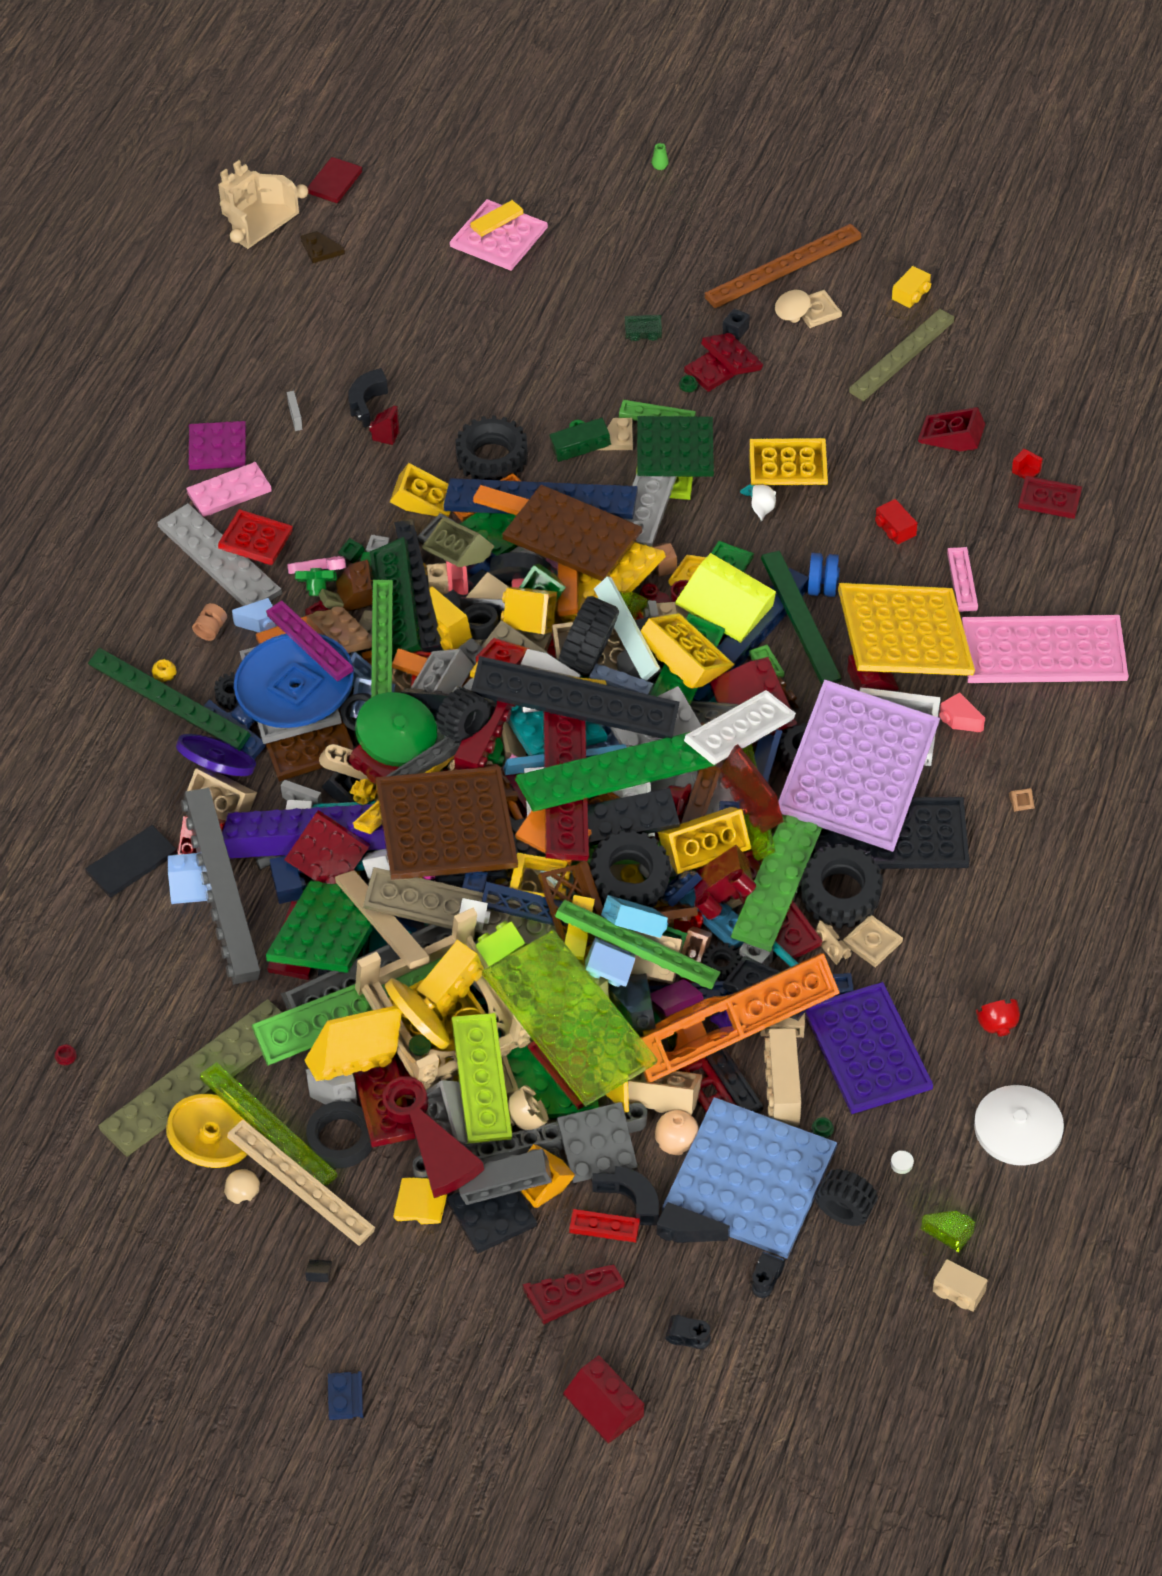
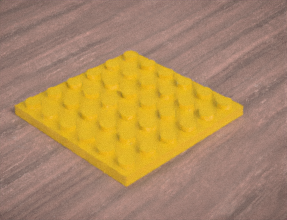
M839 583L838 592L857 671L949 675L974 674L975 668L953 588Z

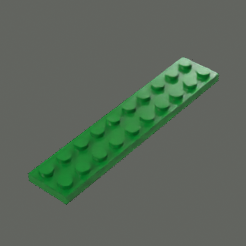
M688 733L673 736L672 739H659L518 774L515 781L532 811L535 812L716 766V764L713 765L684 741Z

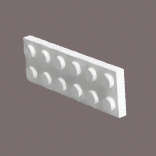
M765 690L688 733L684 741L715 765L794 719L796 713Z

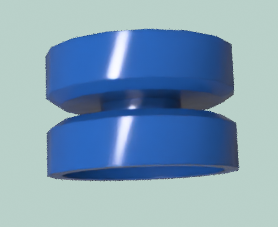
M811 553L808 595L818 596L821 584H824V595L826 597H835L836 585L839 583V555L829 554L826 566H823L822 553Z

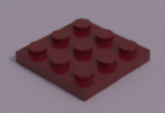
M317 810L284 860L315 881L337 884L335 876L353 871L370 844Z

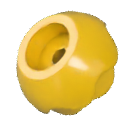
M163 659L153 665L151 672L154 679L165 682L172 680L177 671L171 661Z

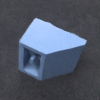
M595 937L585 959V968L592 977L599 979L601 976L608 979V982L614 986L620 987V985L626 987L636 958L635 954Z

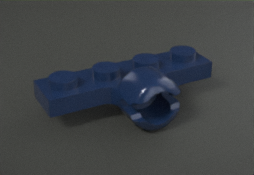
M208 700L204 705L205 708L251 734L241 750L249 754L253 759L266 747L262 739L249 730L255 720L249 717L239 704L229 713L222 710L211 700Z

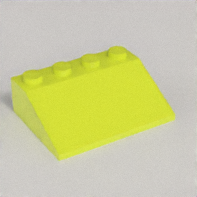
M710 553L699 565L675 604L701 619L725 628L724 633L741 643L773 607L776 591Z

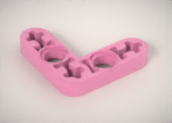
M343 556L289 563L287 566L288 573L293 574L295 571H310V568L343 569L346 568V563Z

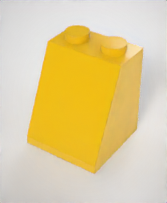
M508 587L503 592L502 601L505 603V609L501 613V620L515 630L539 634L552 632V625H554L557 592Z

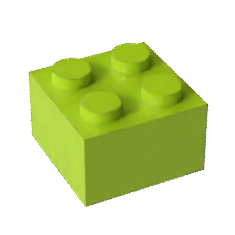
M512 921L500 923L495 927L496 932L491 935L487 932L477 939L479 943L475 946L491 968L527 945Z

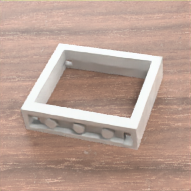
M860 687V692L938 717L940 697ZM935 735L924 763L926 766H931Z

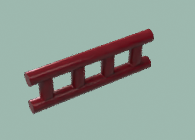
M706 1057L678 1069L681 1072L691 1073L702 1068L706 1073L707 1077L701 1080L698 1101L706 1113L714 1097L736 1105ZM713 1084L718 1093L707 1098L702 1088Z

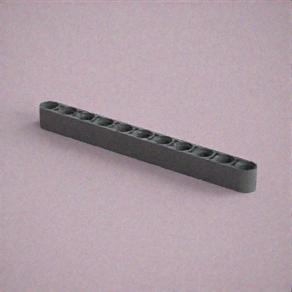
M642 1103L629 1104V1112H624L629 1133L643 1130L647 1124L646 1107ZM557 1122L546 1124L533 1130L513 1132L511 1140L464 1144L468 1150L482 1160L483 1164L489 1161L502 1160L511 1155L527 1153L533 1144L540 1146L550 1153L564 1150ZM422 1155L417 1156L413 1160L414 1178L428 1179L426 1170H419L425 1168Z

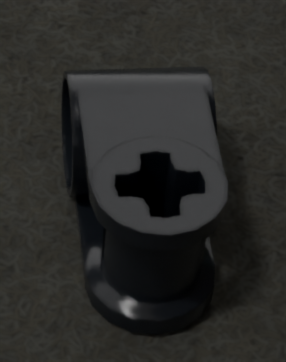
M762 1252L752 1276V1292L755 1296L765 1298L772 1293L784 1269L785 1259Z
M672 1315L665 1339L674 1345L705 1349L711 1343L710 1326L703 1320Z

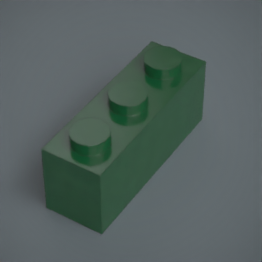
M603 417L549 434L551 447L558 462L611 445L610 434Z

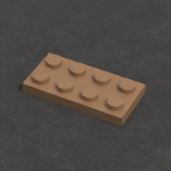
M333 607L331 610L316 611L314 614L307 615V623L318 634L334 639L348 653L372 648V636L343 607Z

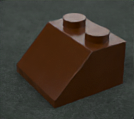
M364 560L349 564L336 581L337 593L344 603L343 608L346 611L369 606L373 602V576L369 561Z

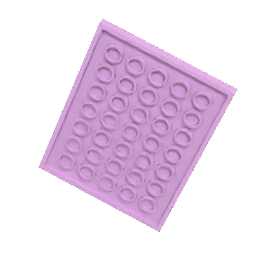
M824 680L775 812L786 816L790 815L798 818V820L811 822L839 834L894 851L940 718Z

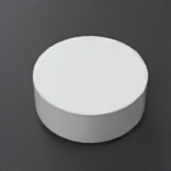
M906 1151L895 1152L891 1158V1168L900 1174L908 1173L913 1167L914 1160L912 1155Z

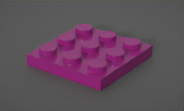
M245 421L189 424V470L246 466Z

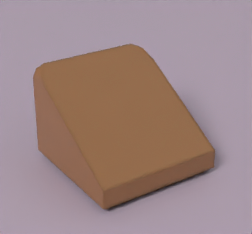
M1031 788L1009 792L1014 812L1035 808Z

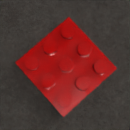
M239 509L218 542V549L273 565L291 535L293 526Z

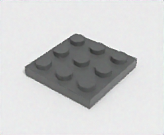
M622 1102L556 1118L568 1167L575 1174L572 1183L592 1179L593 1173H615V1166L629 1169L638 1167Z

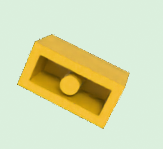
M912 266L893 286L892 300L911 308L915 303L919 302L925 292L927 293L930 290L931 274Z

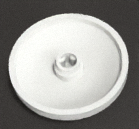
M1022 1085L1004 1086L990 1092L980 1102L974 1120L975 1134L981 1146L994 1158L1013 1165H1030L1048 1158L1058 1148L1064 1128L1063 1117L1056 1103L1045 1093Z

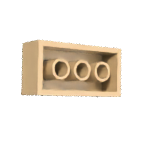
M769 1029V1038H765L764 1063H766L765 1079L768 1085L767 1100H769L768 1117L794 1127H799L801 1094L796 1030Z

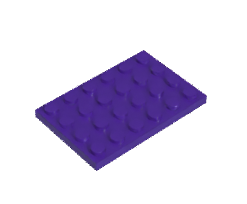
M883 982L831 997L806 1010V1019L851 1114L933 1089V1083Z

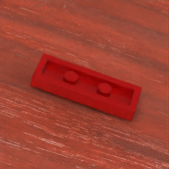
M573 1209L569 1233L636 1243L640 1219Z

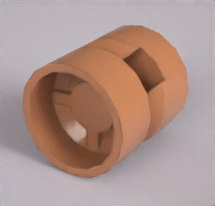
M206 604L200 616L193 624L192 629L198 637L208 641L214 640L225 623L227 614L216 604Z

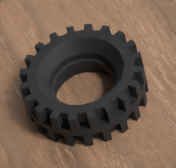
M492 415V419H486L485 416H482L480 421L473 419L470 426L465 424L463 431L459 430L458 438L455 441L456 460L458 468L460 470L463 469V474L466 477L471 475V479L501 480L512 473L517 476V471L522 472L524 470L523 465L527 464L528 457L526 433L523 434L521 426L516 428L515 421L509 423L506 417L500 420L495 415ZM488 444L501 445L509 450V453L500 459L487 460L475 455V451L479 447Z

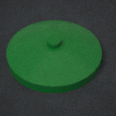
M386 692L375 695L363 704L356 718L355 732L363 750L373 759L389 766L401 767L435 745L437 739V725L432 713L422 702L407 694Z

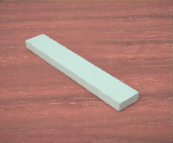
M607 576L594 590L599 599L618 608L619 615L614 628L640 677L647 681L660 667L611 577Z

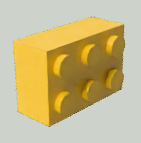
M457 940L416 989L423 999L427 997L435 1005L433 1010L441 1018L444 1019L447 1014H451L458 1000L467 995L472 983L481 978L484 968L478 954Z

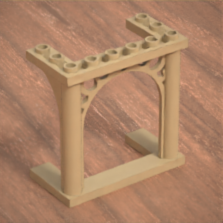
M471 908L454 916L451 936L423 948V950L429 955L430 962H433L443 957L453 944L459 940L478 954L484 970L481 978L475 983L486 1000L488 1014L495 1013L496 1017H498L497 1029L502 1030L505 1036L499 1038L501 1057H504L512 1049L522 1048L530 1043L537 1013L533 1006L519 1011L502 990L488 964L475 946L474 934L477 913L474 908ZM375 952L357 961L355 989L358 995L364 994L372 1010L393 1006L381 985L387 983L391 978L396 979L424 965L410 969L402 959H399L380 968L381 958ZM401 1020L397 1054L410 1076L422 1082L426 1090L441 1080L452 1081L458 1075L455 1051L443 1052L430 1049L424 1058L423 1056L414 1055L409 1049V1041L412 1036ZM445 1059H453V1061L450 1060L447 1064H445Z

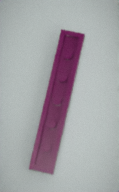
M283 601L266 610L267 616L337 682L353 672L352 665Z

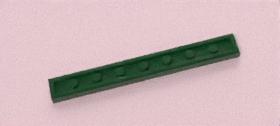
M780 550L763 554L761 560L821 685H823L824 680L833 683L840 682L842 678Z

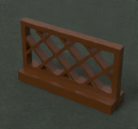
M584 861L577 865L538 874L562 949H564L567 928L561 924L560 919L555 917L559 909L553 900L555 895L571 903L573 900L570 897L573 891L582 897L593 898L595 900L592 912L603 917L601 915L603 906L588 862ZM572 871L574 877L573 884L563 879L567 872ZM551 876L558 881L555 888L548 885L546 877ZM561 883L570 888L567 896L558 891ZM587 941L585 950L590 949L593 943Z

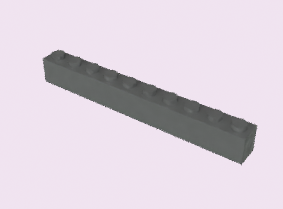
M210 788L185 791L184 800H181V807L188 817L186 818V826L192 832V847L197 850L196 863L202 869L201 881L207 887L206 899L212 905L211 918L213 922L216 921L217 923L216 936L223 945L221 946V954L223 959L226 958L227 976L232 978L233 985L258 980L260 968Z

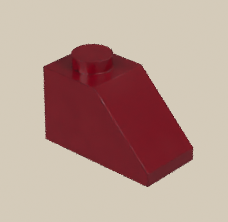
M394 405L377 414L375 420L371 422L369 431L372 434L373 441L390 445L394 444L400 433L397 406Z

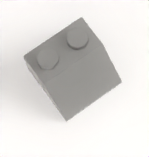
M310 1069L306 1070L311 1098L325 1105L337 1101L357 1104L353 1074L337 1076L331 1080L316 1081Z

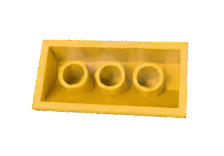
M734 807L682 823L679 828L658 832L660 843L666 849L665 855L669 856L670 864L676 874L706 865L734 845H737L742 852L751 849L742 809Z

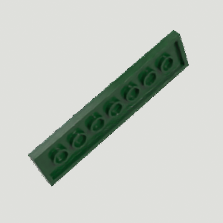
M405 537L370 551L373 580H393L392 661L398 648L410 653L421 649L409 549Z

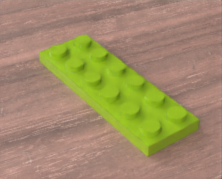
M495 1013L452 1017L451 1023L467 1144L511 1140L512 1131Z

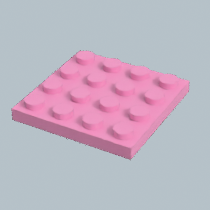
M486 199L450 241V247L512 271L548 228L547 222L523 213L481 237L470 228V223L502 206Z

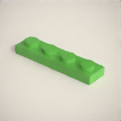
M623 400L619 411V418H632V420L637 421V416H696V411Z

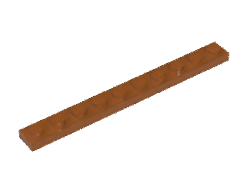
M849 224L705 292V299L714 308H717L860 240L861 233L852 224Z

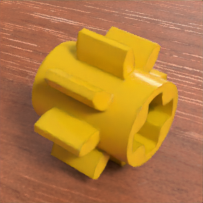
M361 779L360 781L356 780L350 793L354 794L353 799L355 802L365 805L368 801L375 799L377 790L373 789L374 784L371 781Z

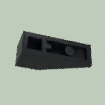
M667 1202L657 1222V1235L666 1241L677 1243L728 1241L730 1226Z

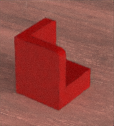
M1023 449L1013 459L1012 473L1023 479L1026 476L1036 477L1041 472L1043 459Z

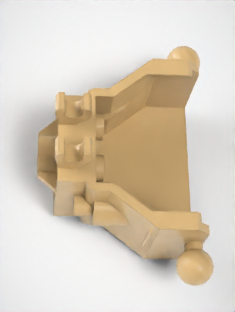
M238 160L233 164L235 174L231 173L228 175L227 169L220 173L222 182L218 184L222 214L228 217V221L232 224L231 241L240 243L249 249L299 214L298 198H305L308 195V188L303 184L295 186L291 180L283 175L251 172L246 164L241 166V161Z

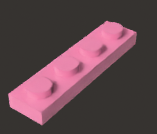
M967 547L948 548L947 555L959 612L977 611L978 603Z

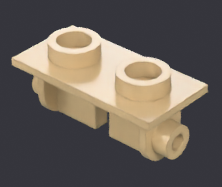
M821 920L815 929L823 941L821 947L831 960L838 965L842 957L847 959L851 956V949L842 940L838 941L840 937L831 925L824 924Z

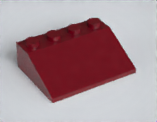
M769 657L750 661L709 682L717 703L740 705L767 690L790 708ZM795 718L777 728V730H781L782 734L786 733V729H792L793 725L797 724ZM776 730L770 732L769 735L775 736ZM759 739L743 749L757 746Z

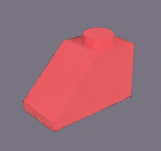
M446 561L449 592L454 590L461 595L469 594L466 566L457 567Z
M960 692L941 703L939 716L952 729L982 732L984 730L985 717Z

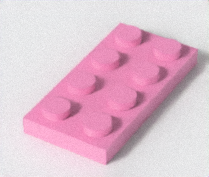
M253 462L187 487L186 490L200 515L206 517L271 492V485L257 463Z

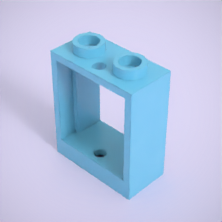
M610 895L607 896L601 913L604 918L614 925L659 938L667 929L668 918L656 909Z

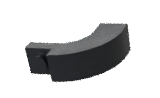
M382 368L369 371L358 377L351 385L348 393L351 417L356 416L357 420L361 421L363 427H368L371 424L370 413L366 403L374 397L388 394L387 379Z
M510 552L491 558L489 573L504 583L512 579H525L535 564H541L549 571H551L552 565L533 554Z
M615 1166V1174L607 1172L593 1173L592 1192L619 1193L627 1196L636 1207V1218L640 1219V1225H657L659 1220V1200L656 1190L646 1177L637 1171L620 1166Z

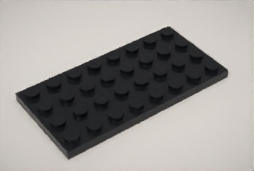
M912 797L894 851L823 828L811 858L814 857L817 851L823 852L827 846L835 848L836 844H842V847L852 845L855 850L861 848L866 851L865 855H871L875 859L874 864H878L880 869L969 868L964 797Z

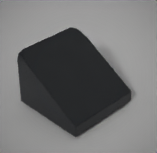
M309 1259L305 1273L306 1281L329 1283L332 1261Z

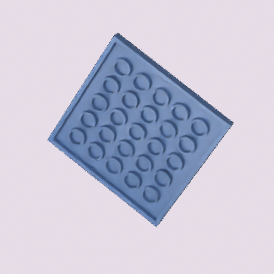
M714 1097L662 1206V1211L667 1202L729 1225V1237L788 1258L835 1153L837 1142Z

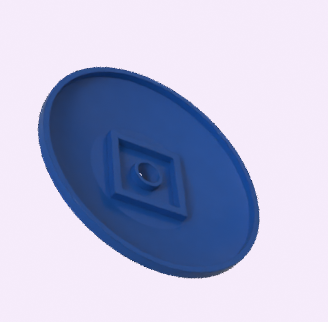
M282 634L264 641L246 655L235 674L234 691L242 710L255 721L278 728L301 727L322 720L342 705L353 686L354 668L353 672L337 682L287 634ZM319 634L353 667L348 652L341 644L330 637ZM293 684H300L298 687H291Z

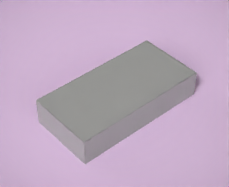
M294 391L287 392L288 406L295 431L302 430L301 415Z

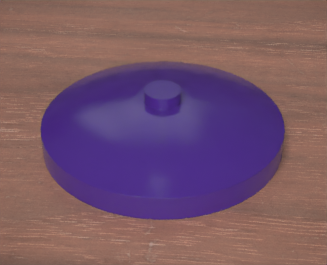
M184 734L179 736L176 744V749L184 757L211 772L234 776H249L253 774L256 766L255 760L243 750L238 751L221 740L211 737Z

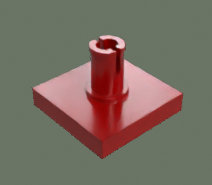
M493 638L476 656V663L479 660V656L521 665L523 657L529 648Z

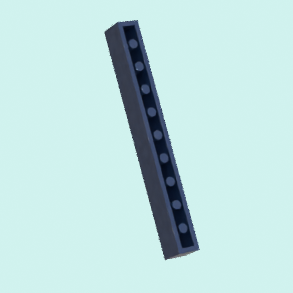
M789 568L803 597L808 592L809 577ZM771 585V586L769 587V588L773 589L774 591H776V589H775V587H774L773 585ZM777 591L773 607L741 643L726 635L723 642L717 647L735 664L726 672L741 666L750 657L749 651L758 648L787 615ZM707 683L702 687H698L692 701L709 702L714 697L710 684Z

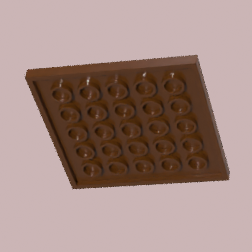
M500 766L376 777L377 795L391 880L518 868V858Z

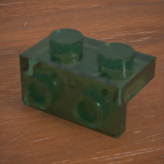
M661 315L625 316V339L630 341H639L640 339L655 341L658 338H662Z

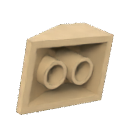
M636 932L681 953L683 944L681 939L667 936L659 938ZM635 955L636 959L630 976L647 973V979L668 984L674 983L676 973Z

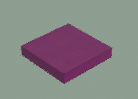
M685 979L650 994L652 1005L666 1017L704 1000L703 994Z

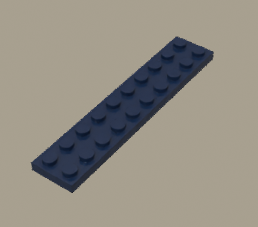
M450 478L444 501V511L511 514L474 503L473 497L480 485L526 499H530L539 486L544 485L620 518L633 519L638 487Z

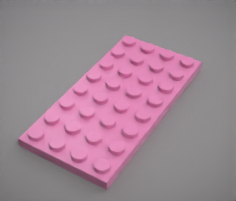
M1120 615L962 617L964 632L975 668L973 675H967L968 683L1128 680Z

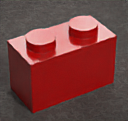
M896 499L876 508V524L882 527L887 536L897 545L916 536L918 523Z

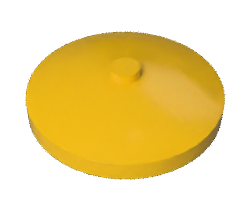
M391 978L385 984V989L410 1022L434 1045L444 1050L451 1041L443 1023L433 1010L435 1005L427 997L423 999L410 987L394 978Z
M197 1094L182 1099L172 1108L167 1120L166 1133L171 1146L186 1160L204 1167L221 1168L234 1165L248 1155L227 1138L228 1132L242 1120L246 1121L254 1129L255 1127L249 1114L236 1102L218 1095Z

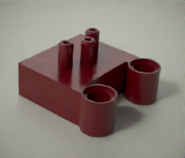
M734 845L696 871L702 880L694 886L696 895L694 905L708 920H712L722 911V906L719 903L722 901L725 903L729 902L731 899L730 895L733 899L737 900L740 898V895L745 897L755 890L756 883L752 880L749 859L737 845Z

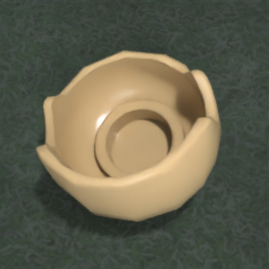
M236 1170L228 1176L225 1182L224 1193L228 1200L236 1204L244 1200L251 1201L259 1192L260 1181L251 1170Z

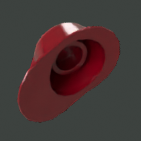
M690 783L685 787L673 785L668 787L671 790L680 823L691 794Z

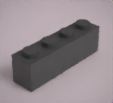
M534 1149L528 1153L511 1155L502 1160L489 1161L483 1164L484 1171L460 1187L459 1191L465 1204L469 1205L551 1183L549 1160L543 1149Z

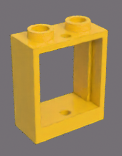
M517 853L518 868L513 870L510 888L521 890L525 868L551 871L568 867L567 862ZM567 872L563 879L569 882L571 872ZM561 883L558 891L566 896L567 889ZM521 890V891H525V892H529V893H533V894H537V895H540V896L545 897V895H544L543 893H537V892H531V891ZM555 895V900L564 901Z

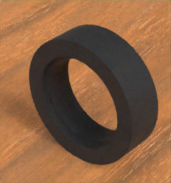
M346 1101L328 1103L317 1109L308 1121L306 1134L309 1150L319 1163L327 1167L348 1168L363 1161L372 1150L363 1110L357 1104ZM345 1119L357 1124L362 1134L354 1146L345 1150H333L324 1146L319 1140V1134L325 1125L334 1120Z

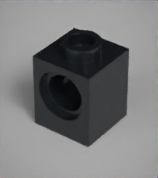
M734 308L723 321V334L731 333L739 341L749 329L750 315Z

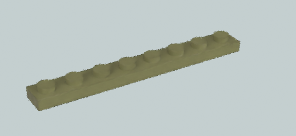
M942 309L936 311L850 387L849 393L865 401L954 322V316Z

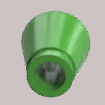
M662 143L655 145L651 161L653 167L657 170L665 169L669 163L665 145Z

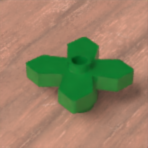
M310 568V571H295V580L306 582L309 596H319L322 589L326 590V581H337V573L334 570Z

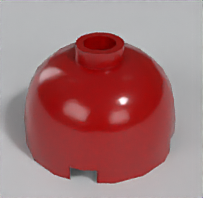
M1011 999V1003L1008 1004L1005 1003V1000H1000L981 1006L982 1011L976 1009L980 1026L988 1033H997L998 1037L1010 1034V1029L1016 1027L1019 1022L1020 1011L1016 999Z

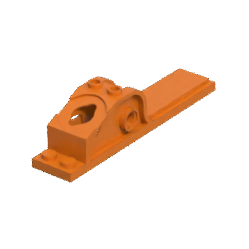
M820 953L741 991L727 996L706 998L699 1003L676 1012L655 1024V1029L644 1030V1036L631 1043L647 1082L651 1083L839 994V990L825 955ZM726 1010L732 1026L706 1033L702 1023L705 1017ZM676 1032L675 1049L672 1052H665L661 1040Z

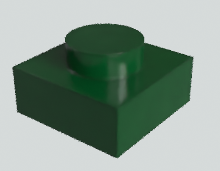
M349 538L338 551V554L353 564L366 549Z

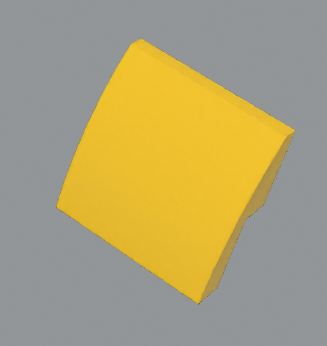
M402 1178L393 1217L396 1221L418 1220L420 1224L441 1223L447 1194L434 1198L428 1179Z

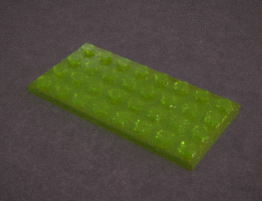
M554 930L483 970V977L585 1106L657 1064L658 1059Z

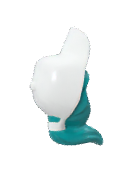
M749 484L740 490V493L743 495H751L752 508L761 521H763L766 514L774 509L776 492L771 487Z

